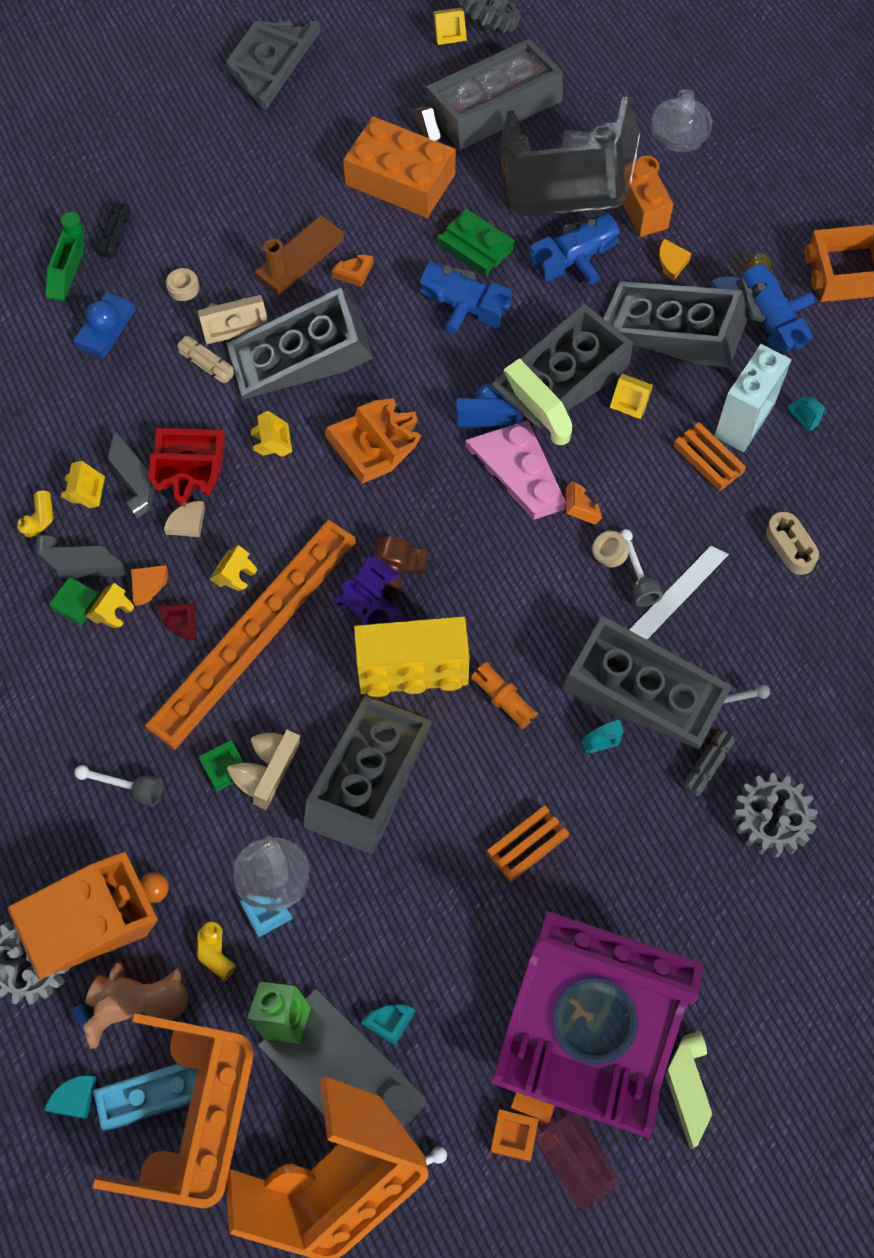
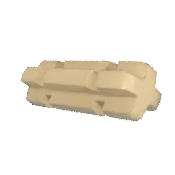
M184 336L177 345L179 353L188 359L192 358L191 361L210 375L215 374L214 378L222 383H228L233 378V366L226 361L220 362V357L203 345H197L198 342L190 336Z

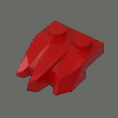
M156 428L154 453L150 454L148 477L156 491L174 487V499L178 505L186 507L194 489H200L203 495L211 496L223 468L226 438L224 430Z

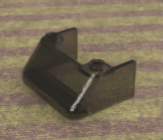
M622 97L617 122L599 125L592 131L588 145L530 151L531 143L528 137L523 134L514 110L508 111L500 141L499 155L505 202L510 213L514 216L522 217L612 209L622 205L629 196L640 138V131L629 98Z

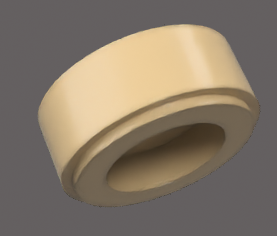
M176 269L166 278L168 293L177 301H188L194 298L199 291L197 275L190 269Z
M605 531L595 539L592 551L600 564L605 567H616L627 559L629 544L619 532Z

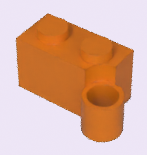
M642 156L636 161L620 165L617 178L616 192L639 237L668 229L673 209V202L658 176L659 162L652 156Z

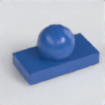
M107 292L101 300L92 302L86 310V323L73 340L75 347L104 359L136 311L134 303Z
M492 383L480 386L474 395V399L457 398L456 426L505 428L523 422L524 415L491 388Z

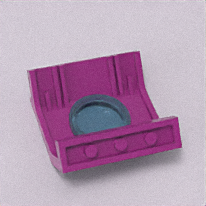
M547 911L529 958L497 1058L498 1062L491 1084L649 1138L654 1130L660 1089L680 1023L688 1003L694 1005L699 996L704 964Z

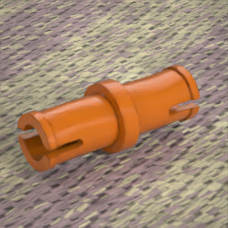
M485 662L478 668L479 673H473L471 679L493 699L492 704L496 708L501 707L521 729H524L531 723V718H536L538 712L534 711L516 692L517 687L513 683L508 684L488 662Z

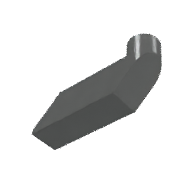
M116 432L113 434L108 460L112 470L134 495L125 502V505L132 516L138 519L150 511L155 488L148 477L149 471Z
M42 535L36 538L35 554L59 578L126 576L123 564L103 546L57 547V539L52 536Z

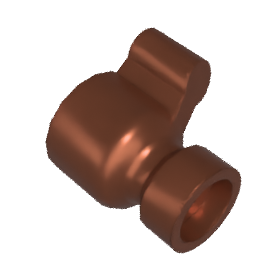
M382 537L378 541L376 556L399 574H422L425 572L429 552L424 549L414 548L411 543L401 538ZM400 575L398 579L391 580L389 584H384L381 592L385 594L400 593L402 584Z

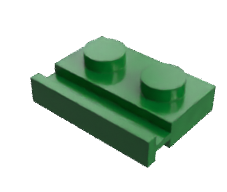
M465 209L446 227V231L442 235L439 234L437 236V245L487 277L489 271L492 268H496L514 250L515 240L468 209Z

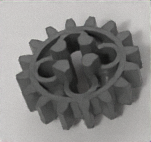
M508 0L459 1V5L464 7L463 11L472 14V19L480 20L484 27L492 28L493 30L499 28L502 32H506V30L513 32L522 16L520 15L521 10L515 8L516 4Z

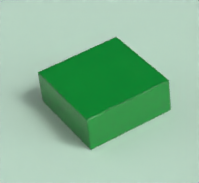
M69 577L49 606L52 611L82 626L87 619L86 614L100 595L95 590Z
M232 740L199 756V760L216 792L234 783L227 770L228 766L244 763Z

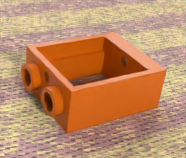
M874 225L813 231L809 244L805 246L804 256L806 263L811 265L812 288L817 290L820 302L874 297V271L834 275L828 252L870 249L874 263Z

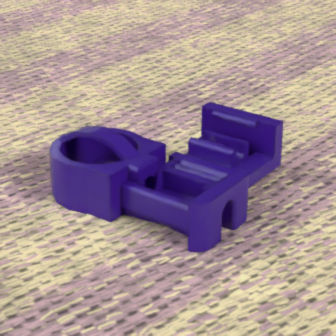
M378 556L368 557L357 577L344 582L342 589L345 592L337 594L334 604L336 607L345 605L362 619L360 625L377 624V616L388 623L404 622L401 611L384 598H381L383 595L381 592L384 588L383 585L389 584L391 580L398 579L400 574Z

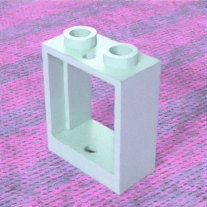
M760 344L728 392L715 433L717 439L742 452L746 450L774 407L792 359Z

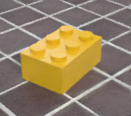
M465 617L354 626L361 694H368L371 697H383L390 692L396 691L418 694L431 688L454 691L468 685L470 657Z

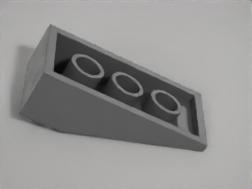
M619 281L604 320L631 340L635 346L697 365L729 368L749 316L742 290Z
M342 287L226 343L239 390L244 399L343 373L374 358L357 306Z
M584 303L526 353L521 360L557 396L567 412L605 387L629 366L633 342ZM505 373L491 384V388L539 429L544 427L541 421L515 395Z
M602 615L569 672L562 689L596 708L699 749L732 685Z
M365 695L306 800L303 828L373 855L430 730L432 720Z
M317 989L306 998V1001L311 1006V1010L300 1044L264 1039L258 1045L323 1116L320 1080L324 1076L380 1096L404 1128L426 1106V1098Z

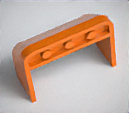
M134 1013L133 1023L173 1030L170 1043V1052L173 1059L183 1067L197 1069L179 1153L157 1151L151 1154L142 1165L139 1181L97 1174L93 1189L196 1208H209L218 1203L225 1192L253 1062V1047L246 1037L237 1033Z
M324 1076L320 1080L327 1140L338 1145L312 1170L295 1164H285L263 1180L230 1169L226 1183L229 1234L309 1258H339L346 1254L426 1182L429 1174L425 1155L380 1096Z

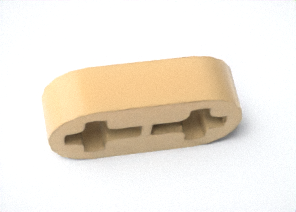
M779 512L773 515L766 529V536L791 572L799 575L808 574L813 570L819 558L817 546L793 514ZM778 525L782 528L788 527L790 529L788 535L785 531L778 532L776 530ZM798 552L801 556L807 555V561L805 562L802 558L797 560L795 558L796 553Z

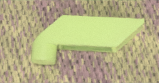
M519 358L504 369V373L515 395L551 432L550 438L554 444H567L571 439L572 423L563 403Z
M700 1031L682 1037L665 1071L690 1149L698 1146L712 1116V1111L694 1058L707 1055L706 1044Z

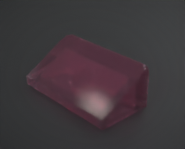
M573 1112L536 1137L539 1147L579 1211L584 1210L622 1184L579 1114Z

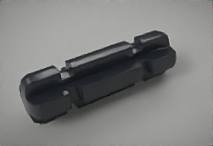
M118 201L111 208V215L108 217L102 234L104 238L100 240L98 245L99 255L103 258L112 259L116 256L118 250L116 246L120 244L126 227L124 222L128 221L131 213L128 204Z

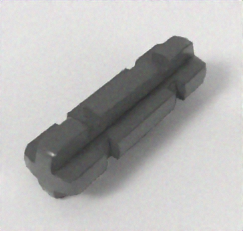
M725 730L717 731L711 743L694 766L693 772H690L683 784L686 791L694 796L701 795L707 786V781L711 780L724 757L735 742L733 735Z

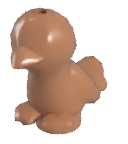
M115 963L109 977L99 974L93 981L85 1001L86 1004L94 1007V1015L83 1026L86 1045L90 1049L96 1048L100 1042L102 1032L108 1026L127 1020L134 1016V1013L144 1012L146 1016L166 1020L180 1017L188 1006L189 995L186 987L181 983V973L178 968L164 979L152 984H142L131 978L124 977V968L120 963Z

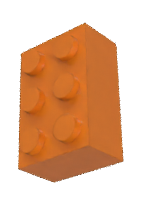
M372 116L343 159L345 185L428 218L455 176L456 149Z

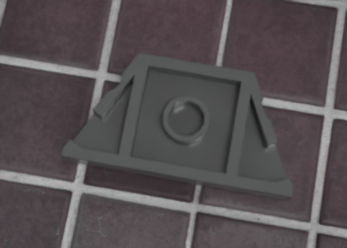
M255 21L227 59V71L262 109L267 110L321 32L320 22L310 21V27H293L292 21H280L278 23Z

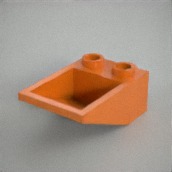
M126 852L90 864L9 906L7 910L38 980H41L147 937L158 921L150 903L162 901L168 893L169 885L167 879L157 872L147 873L139 881Z

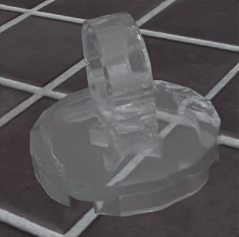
M680 89L677 98L668 99L659 104L653 112L651 131L658 142L661 141L666 144V148L672 151L687 152L698 149L702 146L703 142L709 139L713 119L709 110L703 104L695 101L693 89Z
M268 836L252 842L240 852L234 863L233 880L237 893L248 905L255 908L259 906L266 908L267 911H278L290 907L303 897L309 883L310 865L305 853L295 843L283 838Z

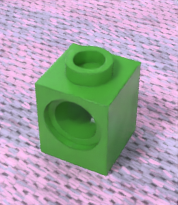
M259 982L247 1019L263 1039L300 1044L311 1006L296 986Z

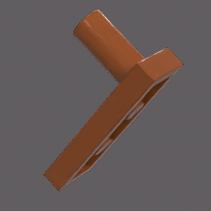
M320 215L284 247L278 239L267 240L263 245L266 262L254 272L255 279L279 297L343 242L344 232Z

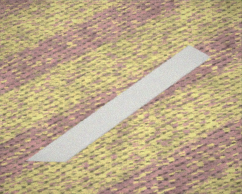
M710 546L664 593L662 599L655 603L629 630L648 639L729 554Z

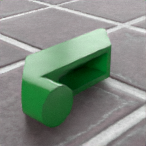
M75 212L65 213L61 217L63 230L47 268L46 299L65 302L81 261L84 248V229L79 215Z

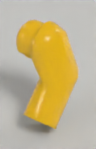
M38 491L34 493L35 512L31 516L25 515L24 519L20 518L18 520L17 528L26 537L39 536L52 523L53 509L50 492Z
M207 922L202 926L197 935V958L218 977L226 981L233 974L237 965L222 954L223 930L221 926L216 922Z

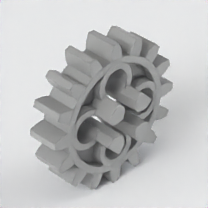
M775 773L770 774L767 782L761 776H757L753 781V786L747 783L741 790L743 796H737L734 805L740 809L735 810L732 818L736 821H742L736 832L737 834L747 833L749 835L745 843L747 846L755 842L760 844L759 854L763 855L767 848H772L774 856L779 857L785 847L786 851L791 855L797 850V844L804 846L809 841L807 834H812L816 829V825L810 822V820H813L818 815V811L808 809L814 798L813 796L803 797L800 794L804 788L802 783L795 788L790 786V776H786L782 782L777 781ZM777 794H781L785 797L786 801L777 813L779 820L772 828L773 836H768L763 829L772 818L773 812L771 810L778 800ZM751 804L760 805L759 809L761 812H755ZM789 817L795 818L799 825L796 827L790 825Z
M9 921L1 925L0 998L9 992L12 993L13 1004L19 1003L24 996H26L28 1004L35 1003L39 999V994L44 999L48 998L53 994L52 987L58 988L64 983V979L59 974L66 973L70 968L38 980L31 965L22 973V978L24 981L27 980V984H20L17 979L18 973L26 967L27 961L30 962L28 955H26V959L20 957L12 962L4 959V950L9 951L7 954L10 958H17L24 954L26 950L15 926Z

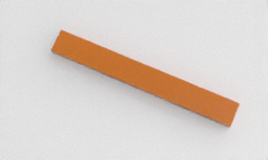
M328 519L145 725L146 729L175 751L355 545V537Z

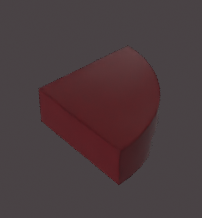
M194 603L158 606L161 619L165 627L172 634L186 640H197L196 609Z

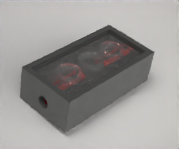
M529 38L426 86L428 107L434 110L437 125L461 150L562 102L563 71Z

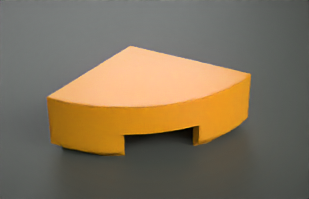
M664 239L660 247L659 260L663 273L670 280L674 281L690 261L692 253Z

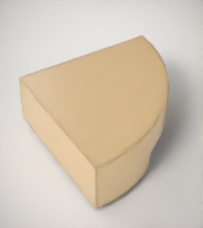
M204 502L187 503L186 507L181 506L176 509L166 521L164 527L166 535L200 537L205 511Z

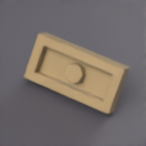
M261 295L221 305L211 303L207 308L197 310L206 345L240 337L268 323Z
M286 730L284 735L263 733L251 738L255 752L264 762L269 764L268 767L253 763H238L229 765L227 768L234 783L243 792L253 797L254 805L264 810H267L299 748L300 735Z

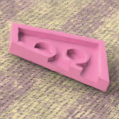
M528 420L465 440V447L472 455L476 454L485 464V469L492 476L495 475L507 487V492L533 520L565 510L566 501Z

